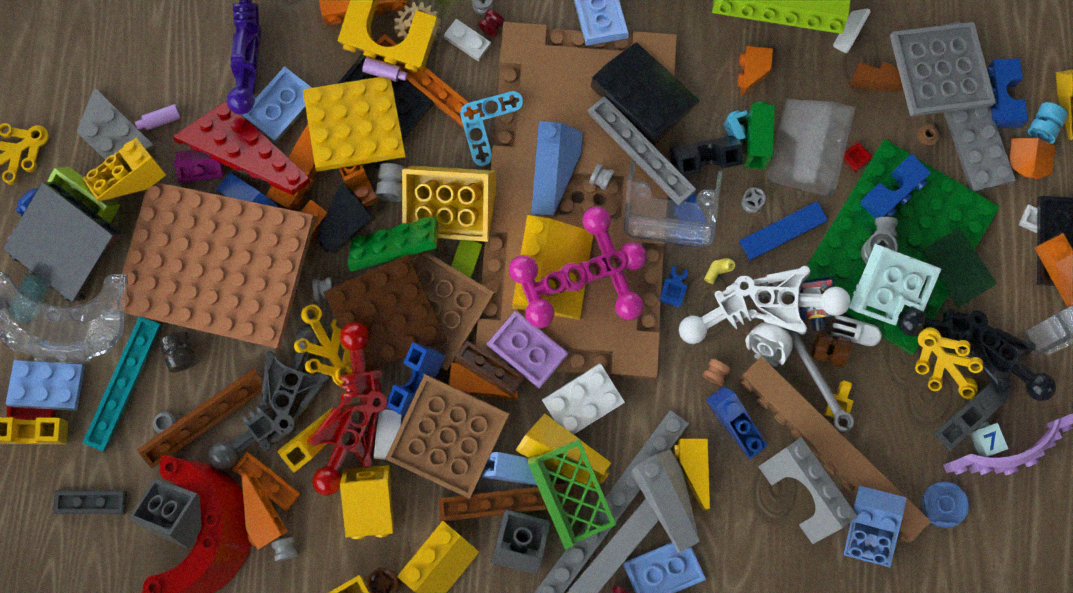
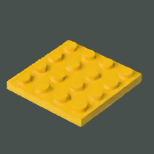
M377 77L303 89L316 172L405 157L391 79Z

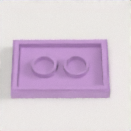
M517 310L514 311L487 343L491 350L539 389L569 355L565 349L543 331L530 325L526 317Z

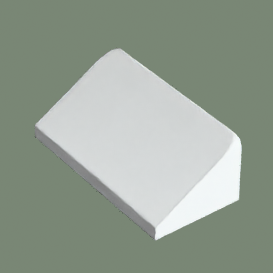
M870 9L855 10L850 13L844 32L838 35L833 47L844 53L849 52L870 14Z

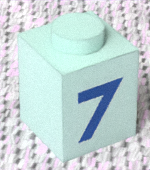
M987 421L970 434L979 456L988 457L1008 449L998 423L990 425Z

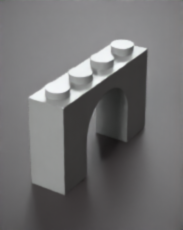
M802 437L758 466L771 486L785 477H792L803 483L810 491L815 502V513L800 523L799 526L812 544L842 529L858 517Z

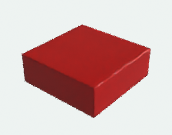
M858 141L840 156L854 172H857L872 159L871 154Z

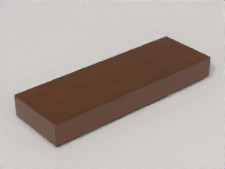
M469 341L464 343L454 357L455 362L511 397L525 378L524 375Z

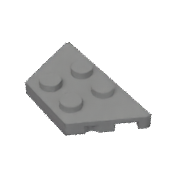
M96 88L93 90L77 133L106 160L107 157L114 155L127 142L135 138L146 149L152 150L155 148Z

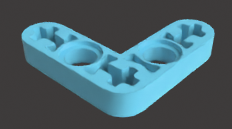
M509 91L467 103L461 108L460 115L472 159L477 165L485 166L492 159V152L483 120L519 110L522 107L523 98L518 92ZM510 95L519 98L516 107L512 108V105L508 104L505 105L506 110L501 111V103L498 98L503 97V102L509 100ZM493 100L498 104V110L495 113H488L486 111L485 105L488 101ZM482 103V111L485 116L480 117V112L474 114L473 119H470L469 116H464L467 107L471 106V109L475 110L479 108L477 104ZM474 128H479L483 133L482 138L478 141H474L470 137V131ZM485 141L486 146H482L484 153L488 152L489 156L485 158L486 161L482 162L481 159H476V155L479 154L478 147L473 149L472 144L476 145Z

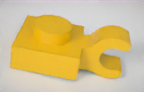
M843 380L839 383L837 395H833L841 409L850 414L854 400L848 399L852 383ZM827 403L823 416L835 419Z

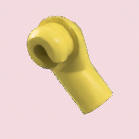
M729 258L713 261L704 280L714 284L718 274L727 273L735 269V262Z

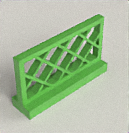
M580 439L538 457L533 456L527 459L565 550L573 547V544L616 525ZM578 446L581 453L578 462L566 459L568 450ZM552 457L560 460L556 472L546 469L543 461ZM582 460H584L586 466L581 465ZM563 462L576 466L571 478L559 474ZM579 468L588 471L590 474L586 484L574 480ZM549 474L554 476L552 481L550 479ZM557 477L569 481L565 493L555 490L554 484ZM591 481H593L595 487L590 486ZM573 483L584 487L580 499L568 495ZM588 489L598 493L599 497L596 505L584 501ZM558 495L563 497L561 502ZM566 498L578 503L574 514L564 511L563 506ZM601 502L604 508L599 507ZM581 505L593 508L589 520L577 516ZM597 510L606 513L609 521L601 525L593 522ZM567 516L570 517V518H572V520H571L570 523H569V520H568ZM575 520L587 524L585 531L578 535H575L572 530Z

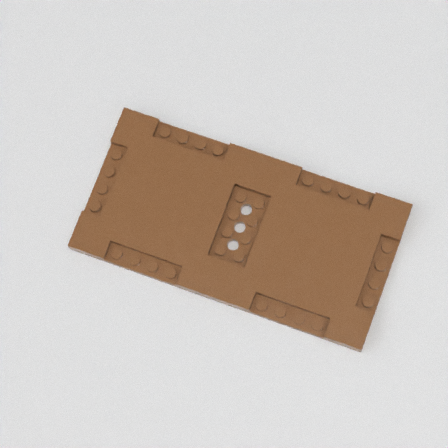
M503 22L498 95L509 91H516L522 96L523 104L519 110L496 116L491 170L496 171V196L489 241L485 242L481 282V285L493 291L495 295L481 318L478 319L476 346L512 369L514 368L491 350L487 343L514 311L517 310L513 309L512 305L516 282L509 275V266L513 258L521 255L527 215L532 213L539 121L563 123L583 132L581 156L574 168L554 217L531 216L550 218L585 229L582 219L586 210L591 207H602L608 211L611 217L608 233L615 251H620L626 243L637 242L647 252V260L642 268L634 271L626 268L623 269L631 292L640 295L643 300L644 308L638 318L635 320H625L619 317L615 310L618 294L612 278L609 276L585 285L580 320L554 316L550 325L539 328L569 353L554 372L583 374L601 363L609 377L656 380L661 305L659 297L662 288L668 195L588 114V109L602 98L591 88L592 77L609 61L636 42L674 76L677 34L633 31V35L629 34L627 39L586 46L582 31L549 29L547 25ZM510 95V99L504 102L503 97L498 98L501 103V111H505V105L511 104L512 108L516 107L519 98ZM670 131L654 146L668 161H670ZM598 163L602 164L604 169L615 171L605 191L601 190L600 186L596 184H589V180ZM575 193L583 195V202L574 203L571 199L572 195ZM596 195H602L605 197L606 202L603 205H597L593 198ZM593 235L589 260L602 255L595 235ZM610 259L611 266L616 268L615 261ZM590 265L591 273L596 275V269ZM517 310V311L520 312L524 317H526L525 311H523V310Z

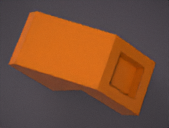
M362 164L339 168L345 183L348 184L366 207L378 202Z

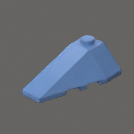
M539 121L531 215L554 217L574 168L581 156L583 132L563 123Z

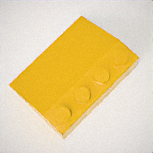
M409 166L402 169V223L408 224L424 217L436 216L438 221L437 238L489 241L496 196V171Z
M527 215L521 255H527L537 263L538 273L535 282L541 281L542 278L552 272L561 270L567 263L580 264L584 261L588 262L593 234L583 228L557 220ZM570 272V279L576 282V276ZM549 279L550 287L556 289L555 282ZM516 282L512 303L513 309L526 311V307L529 304L522 284ZM585 285L579 291L571 292L566 290L550 297L541 295V298L552 304L554 316L580 320Z

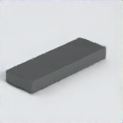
M55 490L53 514H126L127 491Z

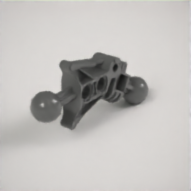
M310 324L303 325L296 332L295 342L305 338L310 343L321 346ZM300 342L299 346L304 350L305 345L303 342ZM268 351L265 354L266 362L261 391L263 394L262 403L256 406V414L249 411L250 418L247 419L244 415L242 416L248 428L246 432L230 443L222 441L210 448L208 460L214 469L219 471L231 469L237 462L238 454L256 441L264 450L268 451L273 443H278L286 436L295 432L296 421L304 410L308 409L325 383L330 380V376L326 374L312 375L303 373L305 363L308 361L311 353L296 352L290 367L280 363L272 351ZM290 375L298 376V382L294 386L286 384V380ZM308 392L299 404L300 407L297 412L291 417L290 415L298 396ZM268 394L270 405L278 415L274 421L265 414L268 410ZM282 396H287L289 404L284 408L278 407V399ZM287 421L288 427L283 429L282 423Z

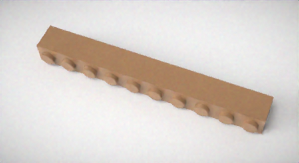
M762 356L739 378L742 381L741 386L747 392H753L758 397L757 401L765 409L769 408L775 414L774 418L781 425L784 426L786 424L792 430L790 433L796 440L801 437L803 438L815 457H819L825 463L824 467L832 475L837 474L842 479L841 484L848 491L851 492L853 490L857 494L859 486L905 497ZM908 498L906 499L897 538L899 541H905L906 543L912 542L931 522Z

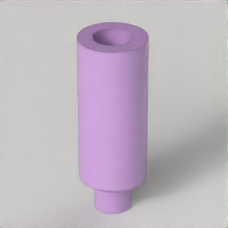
M366 57L362 69L365 73L385 77L394 82H397L398 79L406 81L408 75L407 72L401 71L400 66Z
M176 104L142 115V119L135 121L138 130L146 128L148 131L181 119V115Z

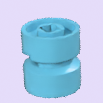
M1042 103L1036 118L1028 129V134L1032 138H1040L1050 144L1054 143L1060 133V128L1063 127L1068 117V112L1057 104Z

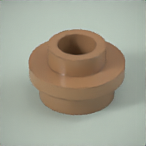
M925 124L917 131V139L922 145L932 146L939 140V131L935 126ZM925 132H930L932 137H927Z

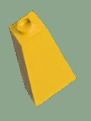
M544 413L524 436L516 451L528 458L538 457L579 438ZM581 441L597 481L602 484L610 474L606 470L611 465V462ZM578 446L568 450L565 458L577 463L581 455ZM552 457L543 462L546 467L556 471L560 460ZM582 460L581 465L586 466L584 460ZM563 462L559 473L571 478L576 466ZM579 468L574 480L586 484L590 474L588 471ZM591 481L590 486L594 487L593 481Z

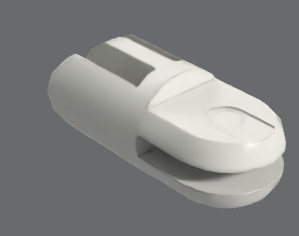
M841 315L835 316L837 320L854 324L855 328L833 323V328L853 333V336L850 337L841 333L831 332L830 334L833 337L837 338L840 336L850 339L853 343L865 346H874L880 342L882 334L877 326Z

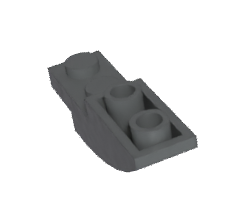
M990 381L932 434L948 451L952 450L967 435H970L1012 395L1010 389H1007L1004 393H998Z

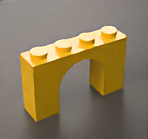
M350 0L337 40L343 45L342 49L354 53L357 49L363 51V55L376 59V56L384 58V62L396 65L397 62L404 64V68L417 72L420 69L424 71L440 22L437 16L416 10L407 37L398 45L384 47L375 43L371 35V23L378 0Z

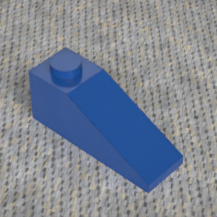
M229 173L216 189L225 197L278 207L277 204L232 173Z

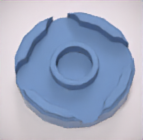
M943 481L936 482L925 490L922 495L921 507L923 514L931 521L930 523L941 528L955 527L968 515L969 502L967 495L958 485Z

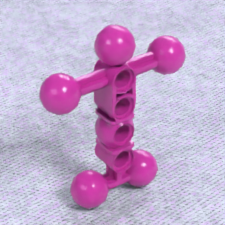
M591 207L586 210L582 219L585 230L595 235L602 252L601 256L580 264L567 263L561 270L548 274L539 282H535L538 266L533 258L527 255H520L511 261L509 275L513 281L522 284L529 303L526 307L525 315L530 325L544 328L553 321L555 315L554 307L550 302L542 299L541 295L550 297L566 290L571 292L579 291L585 284L611 276L618 294L615 310L619 317L625 320H635L641 315L644 308L643 300L640 295L631 292L623 269L626 268L634 271L642 268L647 260V252L637 242L626 243L620 251H615L608 233L611 217L606 209ZM610 259L615 261L616 268L611 266ZM590 265L596 269V275L591 273ZM570 272L576 276V282L570 279ZM549 279L555 282L556 289L550 287Z

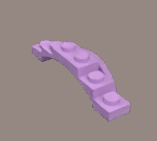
M1073 413L1047 423L1048 430L1042 438L1032 447L1018 455L991 458L970 454L944 464L946 473L954 471L958 475L970 470L971 474L979 471L980 475L994 470L996 474L1004 472L1006 476L1019 471L1017 466L1024 463L1026 467L1039 463L1038 458L1045 455L1044 450L1056 446L1055 441L1062 438L1060 433L1073 429L1071 425L1073 424Z

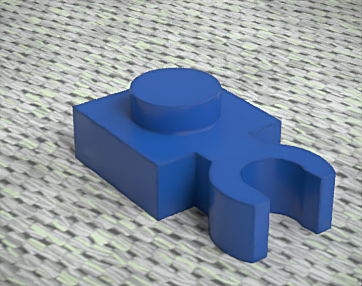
M673 266L669 273L670 279L666 278L659 301L680 308L687 285L682 282L686 279L688 270L685 269L683 274L679 276L675 273L676 266Z

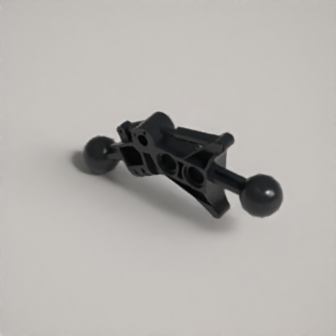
M908 308L899 315L898 327L907 336H918L922 330L931 327L937 329L941 337L957 341H968L970 343V353L973 357L982 359V370L990 378L998 393H1004L1010 388L1009 375L1011 372L1026 383L1027 393L1037 401L1049 400L1056 392L1055 380L1046 373L1035 374L1018 361L1021 355L1032 352L1036 345L1033 342H1025L999 328L995 329L989 326L987 316L981 311L975 310L970 314L957 312L956 314L953 309L949 308L943 313V321L926 318L925 314L916 308ZM963 346L959 347V348L962 349V350L967 349L966 347H963Z

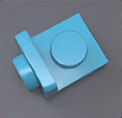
M737 110L730 113L724 123L728 136L733 135L742 144L746 139V130L739 123L746 120L748 116L747 110L742 112Z

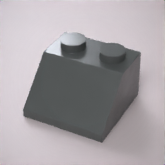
M505 509L491 563L536 575L542 562L551 521Z

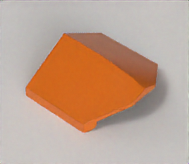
M1012 138L1008 157L1010 166L1024 177L1040 179L1050 176L1053 172L1055 146L1040 138Z

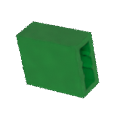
M764 101L752 103L745 120L746 139L744 141L743 168L765 170L773 156L775 105H770Z

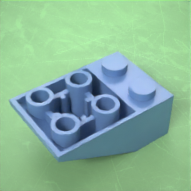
M859 486L853 509L858 517L850 523L844 555L891 567L907 497Z

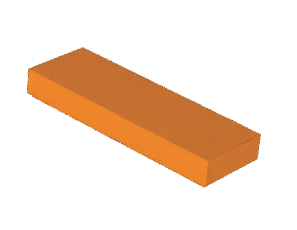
M248 451L232 468L241 477L254 472L268 498L286 512L302 494Z

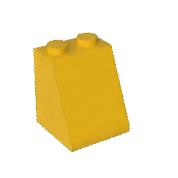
M390 465L371 466L370 468H344L340 489L345 537L362 539L371 535L386 537L389 534H393L394 517Z

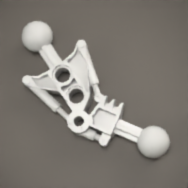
M807 266L769 274L767 277L753 280L749 276H740L736 279L735 283L726 287L725 291L715 292V297L720 307L701 318L698 316L684 318L679 325V334L683 341L689 344H696L705 338L707 329L726 318L735 329H738L736 323L739 321L742 325H745L744 318H747L749 321L760 318L766 323L793 330L803 335L806 334L807 327L800 318V307H820L829 315L837 316L848 310L851 302L850 296L847 291L840 287H831L825 290L823 294L800 293L804 280L810 275V269ZM784 281L777 287L755 285L768 282V284ZM744 286H749L748 289L742 290ZM763 294H770L772 296L770 302L766 304L759 301L760 297ZM793 295L795 300L792 304L787 305L782 302L784 296ZM752 298L758 310L764 314L758 313L755 309L748 310L745 300Z

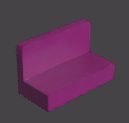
M194 150L176 152L174 167L179 183L223 177L222 164L210 158V155Z

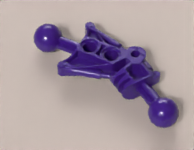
M239 0V3H233V20L236 34H233L230 66L236 79V84L227 95V106L235 114L240 115L249 113L255 105L254 82L257 72L258 47L261 43V28L259 24V4L252 3V0Z

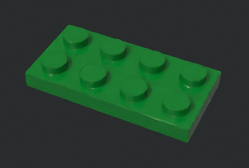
M436 216L424 217L408 224L402 223L391 229H381L373 234L360 235L352 239L347 263L350 271L437 248L438 221Z

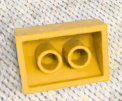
M442 521L397 577L416 593H447L479 554V551Z

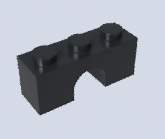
M733 135L670 148L671 164L683 176L701 173V166L709 164L718 165L722 169L743 165L742 143Z

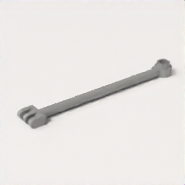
M767 282L761 283V286L769 287ZM770 283V285L772 287H777L778 283ZM763 294L759 301L767 298L770 302L772 296L770 294ZM787 329L796 350L834 414L835 428L840 432H846L847 429L850 430L854 424L853 417L849 413L844 412L839 406L798 333ZM840 420L846 421V428L840 426Z

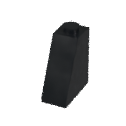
M342 183L338 187L317 234V237L321 240L319 245L327 253L329 251L331 253L339 252L376 219L348 184Z

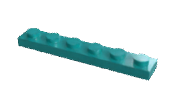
M139 316L83 439V444L106 452L161 330V324Z

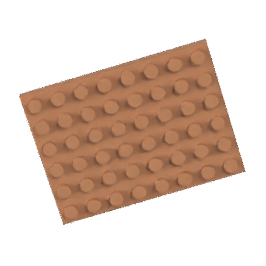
M157 182L149 189H146L111 310L280 349L316 216Z

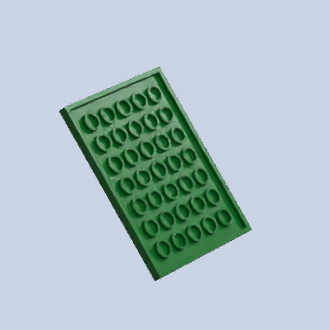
M883 139L806 265L810 269V275L805 280L834 276V287H840L847 291L850 301H852L853 292L856 291V285L859 284L867 265L862 260L861 248L877 230L875 219L864 209L860 202L879 183L888 190H898V183L891 176V173L911 155L910 153ZM918 159L931 172L926 178L928 183L919 191L915 188L910 193L912 197L904 205L901 203L896 205L894 208L897 211L891 217L898 220V225L895 227L898 244L897 252L941 268L926 307L922 311L926 318L934 319L1000 206ZM926 277V280H925V282H924V284H923V287H922V289H921V291H920V294L922 293L923 289L925 288L926 281H927V277ZM904 304L902 311L914 307H910ZM870 306L866 308V310L880 315L886 314V312ZM850 308L843 313L849 318L877 326L881 331L882 338L910 355H913L919 346L918 336L910 337L903 334L898 327V323L895 326L858 313Z

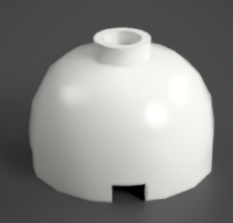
M766 322L755 326L745 340L747 349L750 350L752 348L757 353L754 357L758 360L762 356L772 367H776L778 364L783 365L793 348L792 337L786 328Z

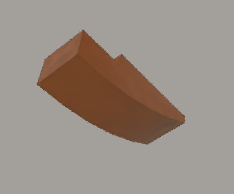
M883 61L878 68L858 62L849 82L851 86L872 91H904L898 67Z

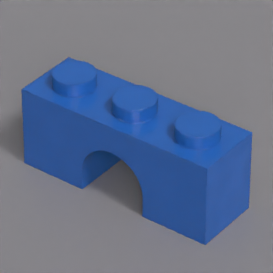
M1020 58L994 59L987 67L996 101L991 109L992 122L995 121L998 129L1021 128L1028 121L1025 100H1015L1007 93V87H1016L1023 79Z
M911 154L891 173V176L898 183V190H888L879 183L862 199L860 204L874 219L878 217H891L897 211L894 208L899 203L904 205L912 197L910 193L915 188L919 191L928 183L926 178L931 172Z
M412 342L403 362L412 368V376L402 386L393 385L386 406L396 413L405 416L424 374L436 379L445 355L431 347Z

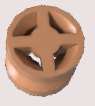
M711 359L708 370L704 371L702 376L713 384L723 386L725 382L724 377L730 373L731 369L724 363Z

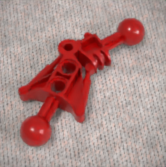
M358 322L347 324L340 333L342 345L350 352L352 372L338 377L339 380H344V383L340 384L339 387L346 389L340 393L342 402L337 408L334 407L316 432L308 438V443L313 446L325 443L335 445L326 467L318 469L313 475L312 483L315 491L324 496L337 493L340 489L341 475L339 470L348 451L357 457L361 466L365 468L372 466L371 455L377 430L375 425L377 414L383 411L387 404L378 379L382 375L381 371L366 370L363 348L369 342V333L366 327ZM352 397H360V402L350 404ZM358 411L360 415L359 419L356 422H353L352 415L354 412ZM367 424H368L367 432H366V438H365V436H364V431H365V428H366V426H367ZM349 432V441L347 443H343V435Z

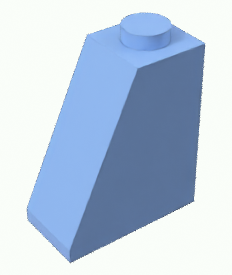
M501 452L490 454L480 476L481 478L537 486L528 465L527 459L529 458Z

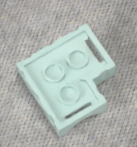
M875 244L860 282L856 285L857 289L853 292L854 296L849 308L896 326L899 319L898 316L902 312L904 304L924 311L941 268ZM926 277H927V281H926L925 288L923 289L922 293L920 294V291H921V289H922V287H923V284H924V282H925V280H926ZM870 306L884 311L886 314L880 315L866 310V308Z

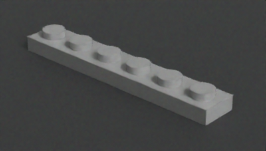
M605 96L588 109V114L678 206L696 192V188Z

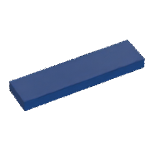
M816 201L740 240L739 244L748 260L752 261L826 223L828 219Z

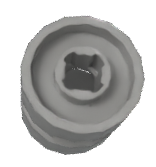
M392 163L381 164L378 178L381 181L377 183L375 196L385 201L402 202V169L406 167Z
M876 232L864 243L861 248V257L867 264L875 244L897 252V241L888 232Z

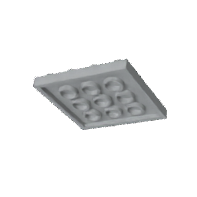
M974 22L894 31L890 34L910 117L988 107L996 103Z

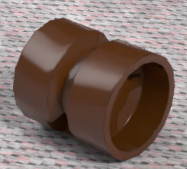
M819 331L814 342L811 357L813 360L823 363L828 360L830 365L844 368L849 357L852 341L840 336L834 339L832 334ZM829 344L832 345L830 354L827 353Z
M387 568L373 570L367 579L369 593H398L400 588L398 575L393 570Z

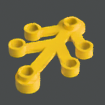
M7 123L0 125V135L2 137L10 138L13 136L23 138L17 144L0 141V150L5 151L0 154V166L10 160L8 170L2 174V179L7 184L13 185L18 181L17 172L22 152L29 148L28 157L22 160L21 166L26 172H34L36 170L39 148L44 146L49 139L48 131L43 126L35 125L28 130L12 128ZM9 128V131L3 134V130ZM36 133H40L38 138H33ZM32 162V166L26 168L27 163ZM10 174H13V178L11 180H7V177Z
M315 304L308 305L302 309L301 317L305 323L311 325L321 346L301 338L294 343V349L298 353L309 352L329 359L332 366L321 364L318 359H311L305 363V369L309 373L319 372L332 376L333 381L339 386L344 383V380L338 379L340 372L342 371L344 374L352 372L350 352L341 344L344 354L342 361L340 360L338 350L341 329L336 326L337 320L334 319L331 322L333 333L330 341L319 321L322 317L321 309ZM308 311L312 314L311 319L307 316ZM300 342H303V343H304V345H305L304 350L300 348V346H299V343H300ZM311 362L315 363V370L311 368Z
M931 327L922 330L918 335V343L923 348L920 359L916 362V372L921 375L929 372L930 363L928 360L931 351H933L937 356L933 375L928 381L929 389L939 391L942 388V375L944 368H946L959 385V394L966 399L973 398L977 394L978 383L972 378H965L955 364L966 366L973 373H979L983 369L982 359L978 357H965L970 353V343L966 340L957 341L941 337L939 331ZM963 346V347H966L967 349L962 350V349H960L959 347ZM942 347L955 349L957 354L945 352ZM924 365L926 368H920L919 366Z

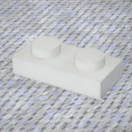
M455 19L443 35L445 40L478 62L491 47L489 40Z

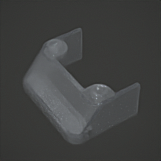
M632 161L626 187L625 234L636 239L700 247L711 245L715 236L723 171H718L715 190L704 189L698 193L696 203L684 202L678 206L673 200L652 198L651 186L646 182L635 180L636 161Z

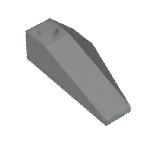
M671 450L656 454L636 465L631 474L678 553L680 554L700 542L683 470Z

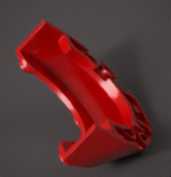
M161 455L159 467L161 476L165 480L171 481L181 488L197 493L200 496L202 528L189 555L173 569L149 576L144 581L142 593H214L219 591L233 579L241 566L244 565L252 545L246 530L243 490L228 474L214 469L210 464Z

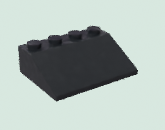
M637 42L603 66L592 77L591 88L602 98L605 96L653 146L700 102L691 91Z

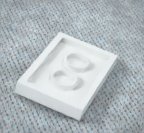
M601 363L542 399L553 419L573 435L625 403Z

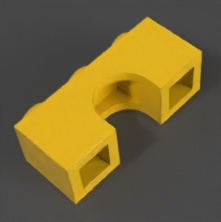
M0 417V444H67L68 421L64 419L36 418V420H21Z

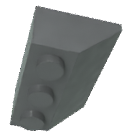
M154 478L128 519L146 532L189 549L202 528L200 496L197 493Z

